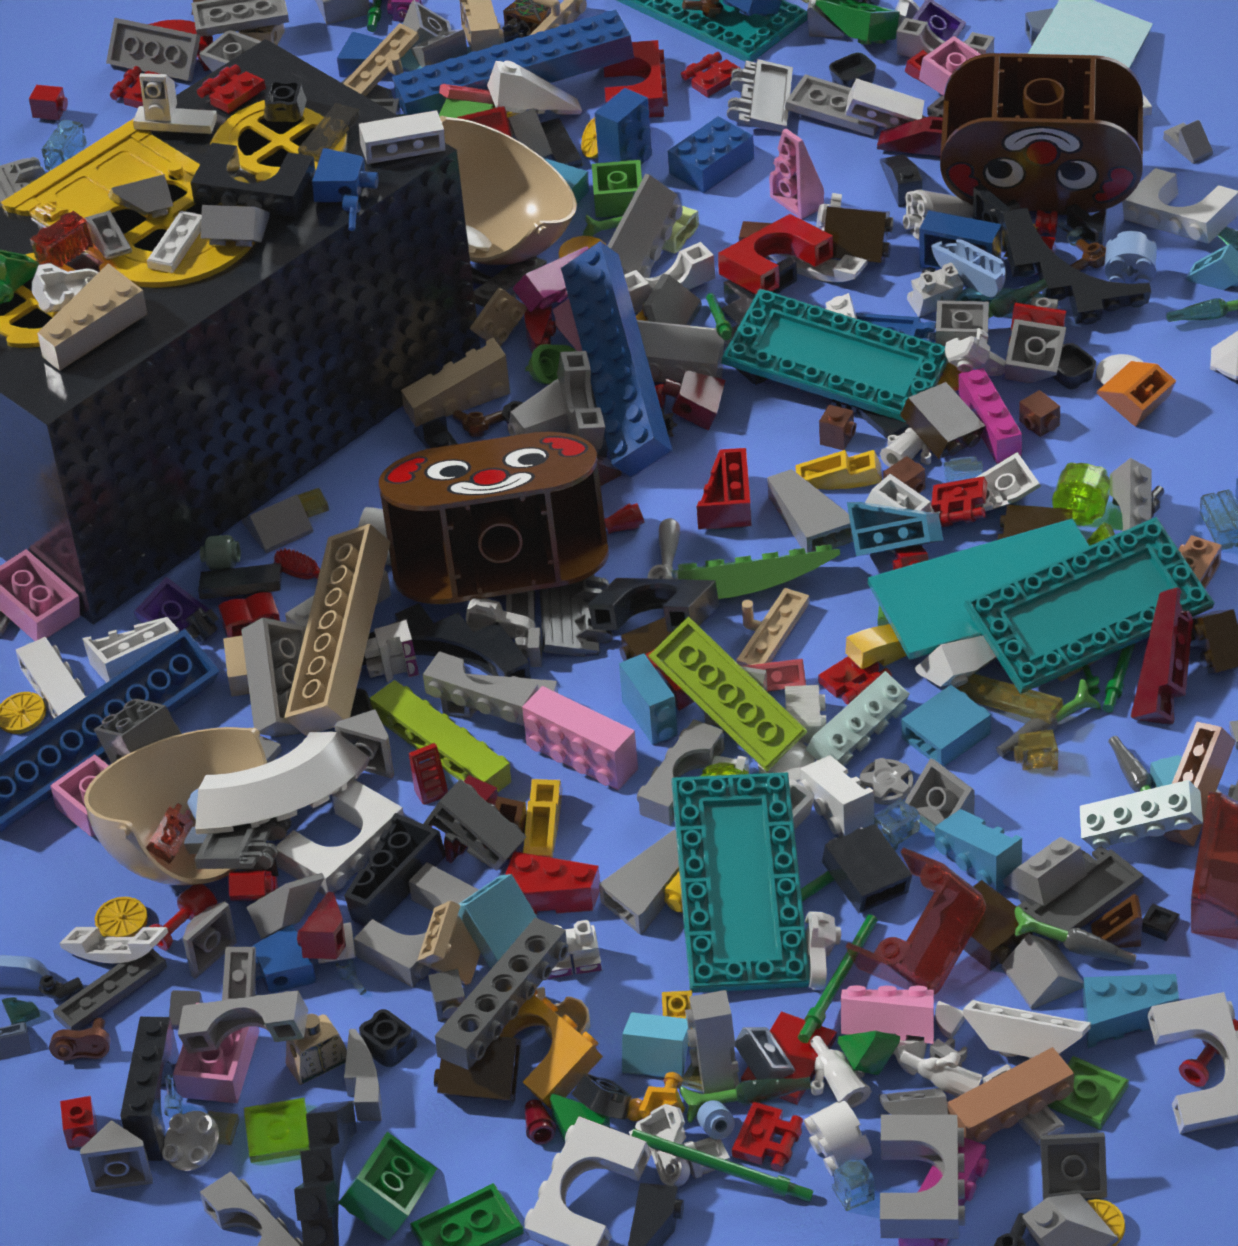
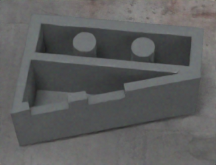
M461 779L439 801L423 823L429 827L435 826L446 833L445 839L453 843L456 839L469 847L467 853L496 871L526 838L516 824L509 822L493 804L486 802L477 794L474 787L466 784Z

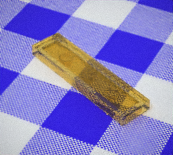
M977 674L970 676L967 683L955 687L960 692L966 693L975 703L1031 719H1042L1049 724L1064 706L1062 698L1034 690L1020 694L1013 684Z

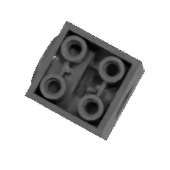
M133 699L127 702L123 710L117 714L107 716L102 720V724L94 729L111 763L146 745L182 734L173 721L166 705L140 699Z

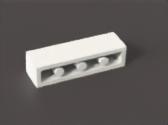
M46 637L16 649L21 671L36 694L43 699L46 709L53 719L86 697L83 694L84 689L78 678L73 679V673L68 662L61 661L62 657L56 645L51 646Z

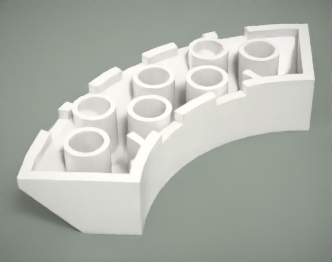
M309 732L308 736L299 746L272 762L239 772L205 775L198 789L196 834L234 831L233 826L249 823L252 828H255L276 817L277 821L296 816L297 810L307 805L315 808L330 800L329 795L335 794L338 791H344L347 788L346 783L351 778L357 779L369 763V757L338 732Z

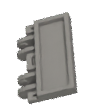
M757 59L756 63L746 61L743 69L735 68L731 74L732 81L730 86L731 89L741 92V98L734 97L729 99V108L727 110L729 120L782 133L787 127L788 110L785 109V102L790 96L793 67Z
M35 157L23 158L0 166V206L3 200L45 174L39 159Z

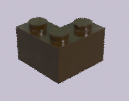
M1234 609L1217 610L1192 617L1191 646H1201L1200 660L1203 667L1207 669V672L1218 673L1238 667V623Z

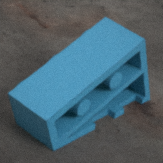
M847 502L856 556L872 555L943 541L938 513L865 502Z
M959 809L935 826V847L942 855H947L962 871H967L977 882L983 880L1000 893L1007 888L1003 884V880L1017 867L1022 865V837L1015 835L1011 838L1003 834L1005 833L1003 828L997 826L992 829L985 825L984 819Z
M1176 974L1084 977V1016L1086 1022H1091L1090 1029L1086 1032L1088 1048L1095 1047L1097 1042L1113 1037L1114 1040L1124 1038L1125 1033L1140 1029L1141 1032L1150 1030L1151 1027L1147 1015L1151 1007L1179 1001Z

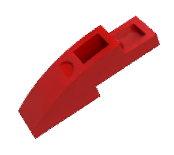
M552 305L545 310L539 308L530 312L527 309L524 313L526 337L530 351L533 353L534 349L539 345H551L550 338L555 336L556 325L555 321H552Z

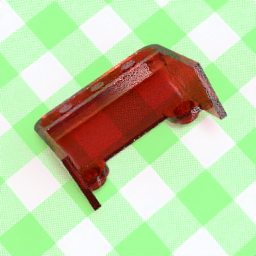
M1210 791L1192 886L1191 933L1238 940V801L1223 793Z
M903 847L901 854L911 874L920 877L924 888L934 892L907 941L897 937L886 938L880 942L874 953L849 942L845 948L858 969L907 990L911 986H925L927 990H934L935 995L942 988L986 910V902L977 889L945 864Z

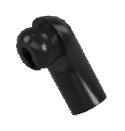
M45 975L39 981L40 992L44 996L56 1001H63L84 989L79 977L64 984L54 980L51 975Z

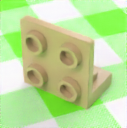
M498 288L474 321L470 330L486 341L494 337L501 347L528 308L511 294Z
M450 900L434 908L417 962L440 973L458 969L461 983L468 985L472 981L481 952L461 918L457 916L461 905Z

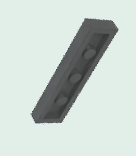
M535 256L526 261L509 265L474 290L475 304L485 307L498 288L505 290L511 295L514 294L515 291L512 288L525 274L546 265L547 261Z
M152 948L141 958L119 963L54 1009L55 1019L66 1029L79 1031L166 969V960Z

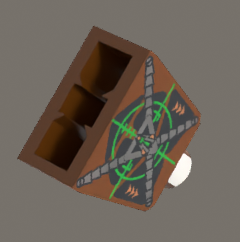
M515 0L503 10L504 25H508V21L516 18L517 22L524 20L532 33L551 14V8L535 3L533 0Z

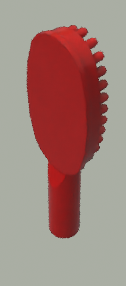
M284 548V550L276 551L274 564L281 563L282 572L302 579H318L320 568L315 560H312L306 554H302V552L291 551V549L286 550Z

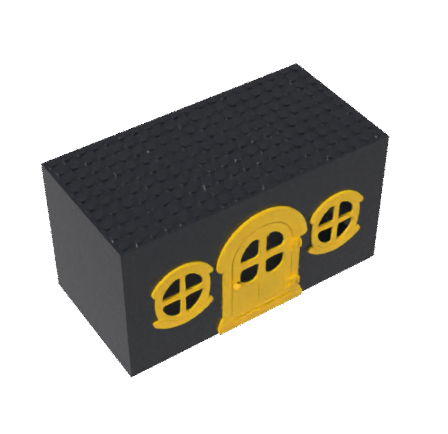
M264 39L176 95L177 109L216 111L217 120L211 134L134 129L133 118L1 202L0 250L25 254L42 265L51 263L67 272L82 269H92L100 272L107 264H110L140 287L144 293L147 309L146 316L60 371L42 357L37 334L59 311L45 313L40 309L39 303L32 293L34 277L14 291V298L11 302L0 304V557L8 561L27 549L79 595L80 615L93 625L178 564L188 559L201 546H204L205 540L208 537L219 536L241 519L247 517L254 510L402 407V389L428 374L436 375L449 362L457 363L466 357L465 353L468 351L481 349L479 335L470 330V327L477 319L457 149L445 143V151L367 164L360 145L359 124L400 116L267 39ZM235 64L240 67V74L247 71L265 80L266 89L230 113L211 105L210 95L201 98L197 94V89L202 86L204 81L209 78H215L225 67L230 68ZM275 80L301 82L307 101L300 120L296 122H269L264 119L265 97L270 82ZM212 142L237 146L240 168L234 179L245 183L261 182L273 177L279 171L287 153L314 156L316 171L323 148L362 156L364 158L365 171L378 173L377 189L362 187L358 199L361 210L359 213L357 212L354 231L349 230V211L343 210V202H314L312 185L297 217L269 214V220L262 241L252 242V247H239L233 241H226V246L209 245L208 240L201 238L200 232L174 273L148 268V258L180 211L202 215V205L194 204L190 182ZM165 174L173 207L168 210L167 215L153 218L152 214L145 216L110 200L108 194L112 187ZM110 210L129 243L132 253L106 260L86 234L84 219L85 217Z

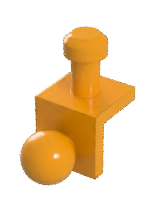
M668 1072L663 1080L664 1087L648 1086L643 1100L639 1098H632L630 1100L627 1118L631 1121H640L651 1115V1111L664 1104L678 1107L683 1113L685 1107L677 1090L682 1085V1077L676 1072Z

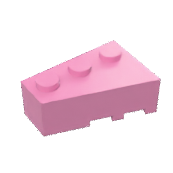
M858 985L842 989L841 1034L850 1035L880 1031L900 1036L902 1041H906L907 1035L924 1037V1043L934 1044V990H927L925 986H911L909 990H897L894 986H880L878 990H866V987Z

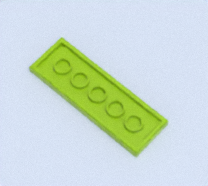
M690 617L684 620L649 655V658L766 772L807 733V730Z

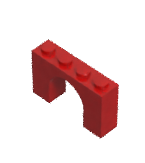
M658 40L632 42L634 58L604 67V78L638 76L646 80L635 85L605 87L606 103L612 95H616L624 88L648 97L649 118L664 117V107H668L664 49H659Z
M788 214L718 253L719 275L757 294L759 288L773 291L779 287V265L764 258L765 256L788 254L816 267L833 257V235L792 214Z

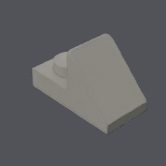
M1199 120L1187 125L1183 122L1164 131L1163 139L1193 164L1213 155V150Z

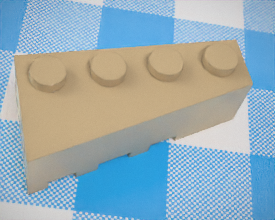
M459 0L461 28L465 32L471 52L504 43L503 29L500 28V23L497 21L491 0Z
M107 264L37 333L42 357L60 371L146 316L147 309L143 290L110 264Z
M494 337L487 340L486 346L477 351L472 349L465 353L466 357L457 363H447L436 375L428 374L401 390L404 410L415 427L443 415L446 417L450 416L455 410L464 411L510 394L506 355Z

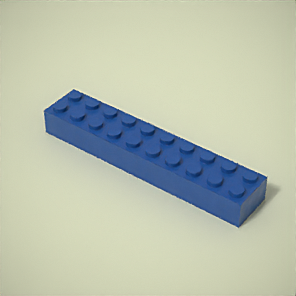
M612 10L593 17L583 18L573 23L563 24L553 29L539 31L523 38H516L503 44L493 45L480 51H473L460 57L450 58L440 63L426 65L423 68L410 72H403L400 75L393 76L392 79L396 98H399L400 107L405 116L436 110L439 115L447 97L439 93L440 85L448 84L489 90L487 84L495 61L514 62L545 81L553 83L634 58L631 34L617 10Z
M600 241L561 267L582 351L587 353L591 369L590 382L597 408H601L605 424L604 436L612 465L628 476L633 477L670 453L672 447L619 254Z
M186 629L173 636L0 756V832L52 797L50 785L94 754L101 760H105L108 757L94 731L95 728L102 724L104 718L117 714L124 709V705L133 699L166 705L169 713H172L214 683L220 670Z

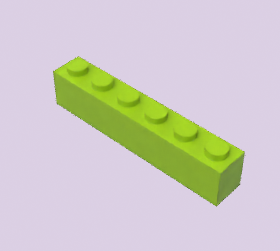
M393 680L370 697L372 708L376 710L382 724L411 746L420 749L435 743L438 747L443 769L457 780L461 779L464 781L470 775L497 787L498 792L512 782L511 766L504 756H499L493 752L485 742L478 741L471 736L467 729L464 727L460 728L446 714H441L434 709L427 700H422L416 696L409 687Z

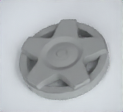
M875 759L874 762L862 770L859 777L861 780L860 786L863 789H866L865 786L873 787L874 803L877 804L900 802L909 795L913 788V775L909 766L896 760ZM905 777L909 780L908 784L903 781ZM891 792L897 794L894 796L886 797Z

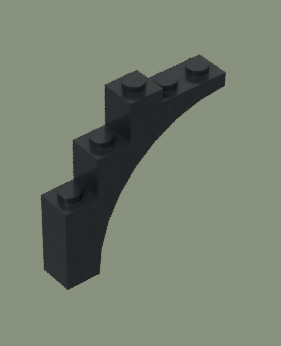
M1028 208L1002 212L1000 224L1012 277L1020 276L1027 278L1038 273L1042 294L1045 298L1058 299L1060 301L1069 297L1075 324L1095 323L1101 320L1103 310L1116 311L1121 307L1127 306L1137 308L1149 302L1151 295L1149 283L1126 284L1105 281L1089 276L1071 267L1059 258L1040 237L1033 225Z
M791 256L777 263L779 265V287L771 292L779 294L783 289L797 281V262ZM730 280L723 282L724 301L728 305L722 307L721 310L726 321L731 324L732 337L729 340H724L723 354L756 296L755 293ZM737 369L755 386L768 380V378Z
M419 603L395 613L396 622L394 623L407 621L415 655L436 656L438 652H442L463 659L464 663L480 669L487 675L515 676L531 679L529 661L499 622L473 632L459 613L434 623ZM375 631L369 633L368 639L376 637ZM365 655L363 658L362 666L366 665L367 659L365 658Z
M354 1101L323 1103L306 1113L309 1146L300 1151L303 1183L294 1189L297 1221H301L303 1246H339L338 1202L342 1167L351 1137L357 1132Z

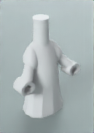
M911 427L899 436H888V446L882 449L880 453L884 464L891 467L906 456L913 459L922 449L921 463L925 465L931 464V453L928 446Z
M820 1036L813 1037L810 1040V1044L818 1054L814 1065L816 1075L812 1082L811 1093L815 1096L823 1093V1078L825 1076L838 1102L841 1100L846 1101L850 1108L865 1102L872 1092L870 1087L861 1079L864 1077L865 1072L855 1071L843 1052L829 1049Z
M903 1050L899 1062L917 1070L923 1078L929 1079L936 1087L956 1097L978 1087L982 1079V1074L959 1067L958 1063L961 1057L954 1052H950L949 1055L940 1059H921Z

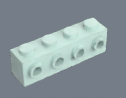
M885 671L812 737L806 751L817 761L831 755L840 764L846 766L853 758L852 753L856 749L862 751L870 743V736L872 734H881L889 725L888 720L892 716L897 719L906 710L907 705H905V702L910 693Z
M1189 780L1082 805L1080 806L1081 838L1093 849H1097L1100 846L1106 849L1110 845L1121 842L1133 843L1138 838L1147 836L1158 837L1168 831L1191 829L1194 825L1203 824L1201 792Z

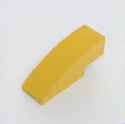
M846 450L795 465L796 473L816 489H851L877 484L882 481L881 463L874 450L851 457L848 456Z
M890 624L865 629L846 637L845 654L861 669L876 662L886 666L907 656Z
M532 779L530 801H528L526 838L524 839L523 853L553 857L563 791L560 780Z

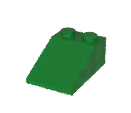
M816 0V5L849 37L858 39L860 44L870 45L872 42L885 44L886 40L896 39L900 11L855 0Z
M386 1132L338 1204L344 1207L348 1213L370 1226L374 1232L390 1240L409 1216L438 1168L389 1132Z

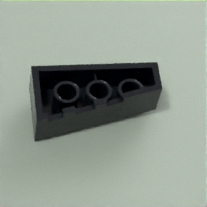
M394 813L391 818L392 824L380 836L381 842L376 851H371L367 857L368 864L365 869H360L344 895L352 921L366 926L372 919L381 923L411 893L409 880L426 863L436 867L446 857L439 830Z

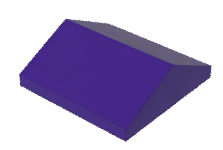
M925 0L912 18L928 22L932 32L944 41L949 40L953 36L957 38L966 24L965 21L934 0Z
M166 576L137 607L134 615L141 623L168 617L179 629V632H181L189 625L185 620L189 615L200 607L205 612L209 609Z

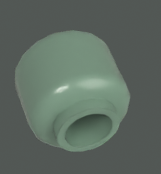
M230 535L210 536L205 540L204 546L200 547V560L205 562L210 570L231 569L235 567L237 562H240V544Z

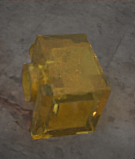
M1053 730L1019 734L1018 746L1014 747L1016 764L1021 763L1023 770L1050 766L1052 771L1058 770V747Z

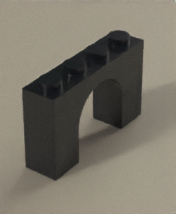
M212 142L190 183L194 204L257 207L270 212L269 214L297 217L313 185L312 180L315 174L314 156L287 153L279 171L273 177L261 182L245 183L234 179L240 168L237 146Z
M615 578L588 604L592 629L618 630L627 620L638 613L653 609H664L667 632H673L688 617L700 626L720 606L716 580Z
M140 1016L120 1114L123 1128L143 1141L148 1161L163 1160L162 1150L164 1148L166 1129L161 1112V1086L176 1087L173 1073L179 1058V1052L170 1017Z

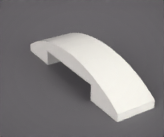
M846 254L840 261L830 258L816 267L792 255H769L777 263L791 256L797 262V274L826 282L853 280L868 264L865 259Z
M75 927L59 944L65 951L87 960L102 963H124L146 955L168 933L167 927H143L134 937H102L98 927Z

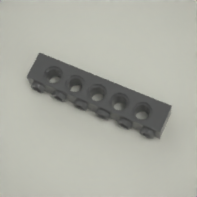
M534 918L436 1033L437 1057L467 1070L471 1068L476 1060H480L491 1042L499 1038L506 1024L517 1016L519 1009L526 1000H530L533 997L536 988L541 982L549 978L556 964L566 957L569 949L566 930Z

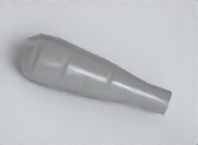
M672 518L663 520L659 525V547L663 566L665 564L672 566L680 537V525Z

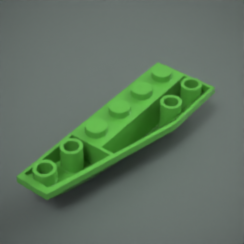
M832 544L815 546V552L805 553V548L789 550V555L778 556V552L763 553L761 559L754 560L751 559V555L735 557V562L724 563V559L705 561V566L697 567V563L694 562L678 564L679 570H673L672 575L674 579L716 580L718 599L737 597L768 589L808 573L839 556L840 549H832Z

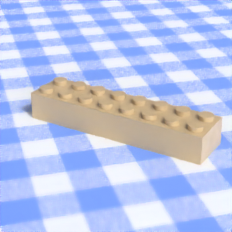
M371 524L330 536L327 540L284 717L305 736L309 732H320L334 728L338 721L350 718L390 546V541Z

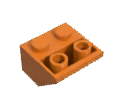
M1130 361L1097 390V394L1136 427L1170 396L1176 380L1158 364Z

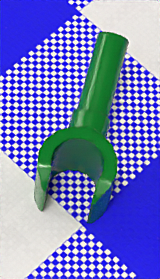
M1087 664L1082 668L1086 676L1085 681L1088 685V694L1092 696L1100 692L1097 686L1099 684V677L1092 675Z

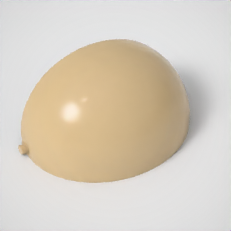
M440 116L444 128L445 143L457 149L466 226L480 231L491 241V247L488 251L476 249L475 253L469 252L470 261L486 265H510L531 259L553 245L569 226L577 206L573 191L560 173L536 152L498 130L469 120Z
M221 727L187 732L146 745L109 765L93 779L84 795V803L90 824L101 845L119 864L129 871L145 879L167 885L187 886L210 883L228 876L230 872L235 871L236 869H196L195 857L197 854H189L184 846L188 833L196 825V820L187 805V801L191 793L199 789L205 775L239 772L267 764L266 756L259 740V730L257 728Z

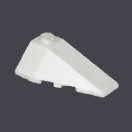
M495 61L487 86L496 108L505 106L506 111L523 113L527 109L535 108L537 114H544L545 110H551L556 114L581 115L582 109L577 98L514 62Z
M1018 452L977 476H984L988 485L986 504L975 505V508L984 507L985 512L1017 502L1041 487ZM931 507V513L940 514V512H934L933 508ZM963 508L952 509V512L962 511Z
M984 636L940 645L916 666L915 670L919 675L940 687L951 684L954 687H959L967 683L969 677L997 657Z

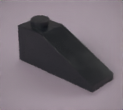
M905 155L881 158V167L898 207L906 206L907 192L922 190V178L916 165Z
M640 1183L628 1246H663L675 1231L677 1219H682L684 1200L679 1199L678 1186Z

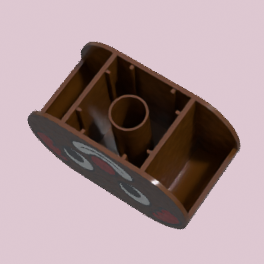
M987 53L972 57L954 70L947 81L944 91L940 157L942 178L954 195L972 206L973 188L982 184L1004 204L1015 199L1021 209L1028 208V211H1058L1060 215H1067V207L1076 204L1088 213L1111 208L1128 198L1137 188L1142 177L1143 91L1141 84L1130 68L1122 62L1106 56Z
M533 432L425 449L395 461L383 471L379 478L386 535L390 541L389 554L394 584L402 595L411 600L427 604H450L469 601L473 598L482 599L569 585L594 575L605 565L608 559L609 549L597 453L594 446L581 437L560 432Z

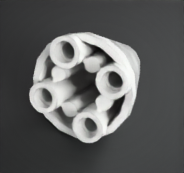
M915 190L906 194L907 204L906 214L903 216V226L905 229H910L912 235L918 240L919 228L929 210L973 219V206L957 196L926 190Z

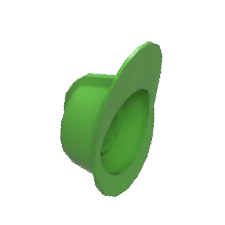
M539 345L534 349L528 366L525 367V371L529 372L537 383L550 385L558 379L557 371L560 352H574L576 350L567 345Z

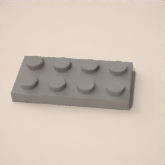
M206 0L191 3L196 32L201 37L225 33L228 29L232 31L257 29L263 26L280 25L289 22L285 0Z
M114 18L106 64L130 69L138 66L144 72L151 71L167 74L173 78L192 81L201 35Z
M806 74L785 102L786 110L874 136L880 127L845 115L851 88Z

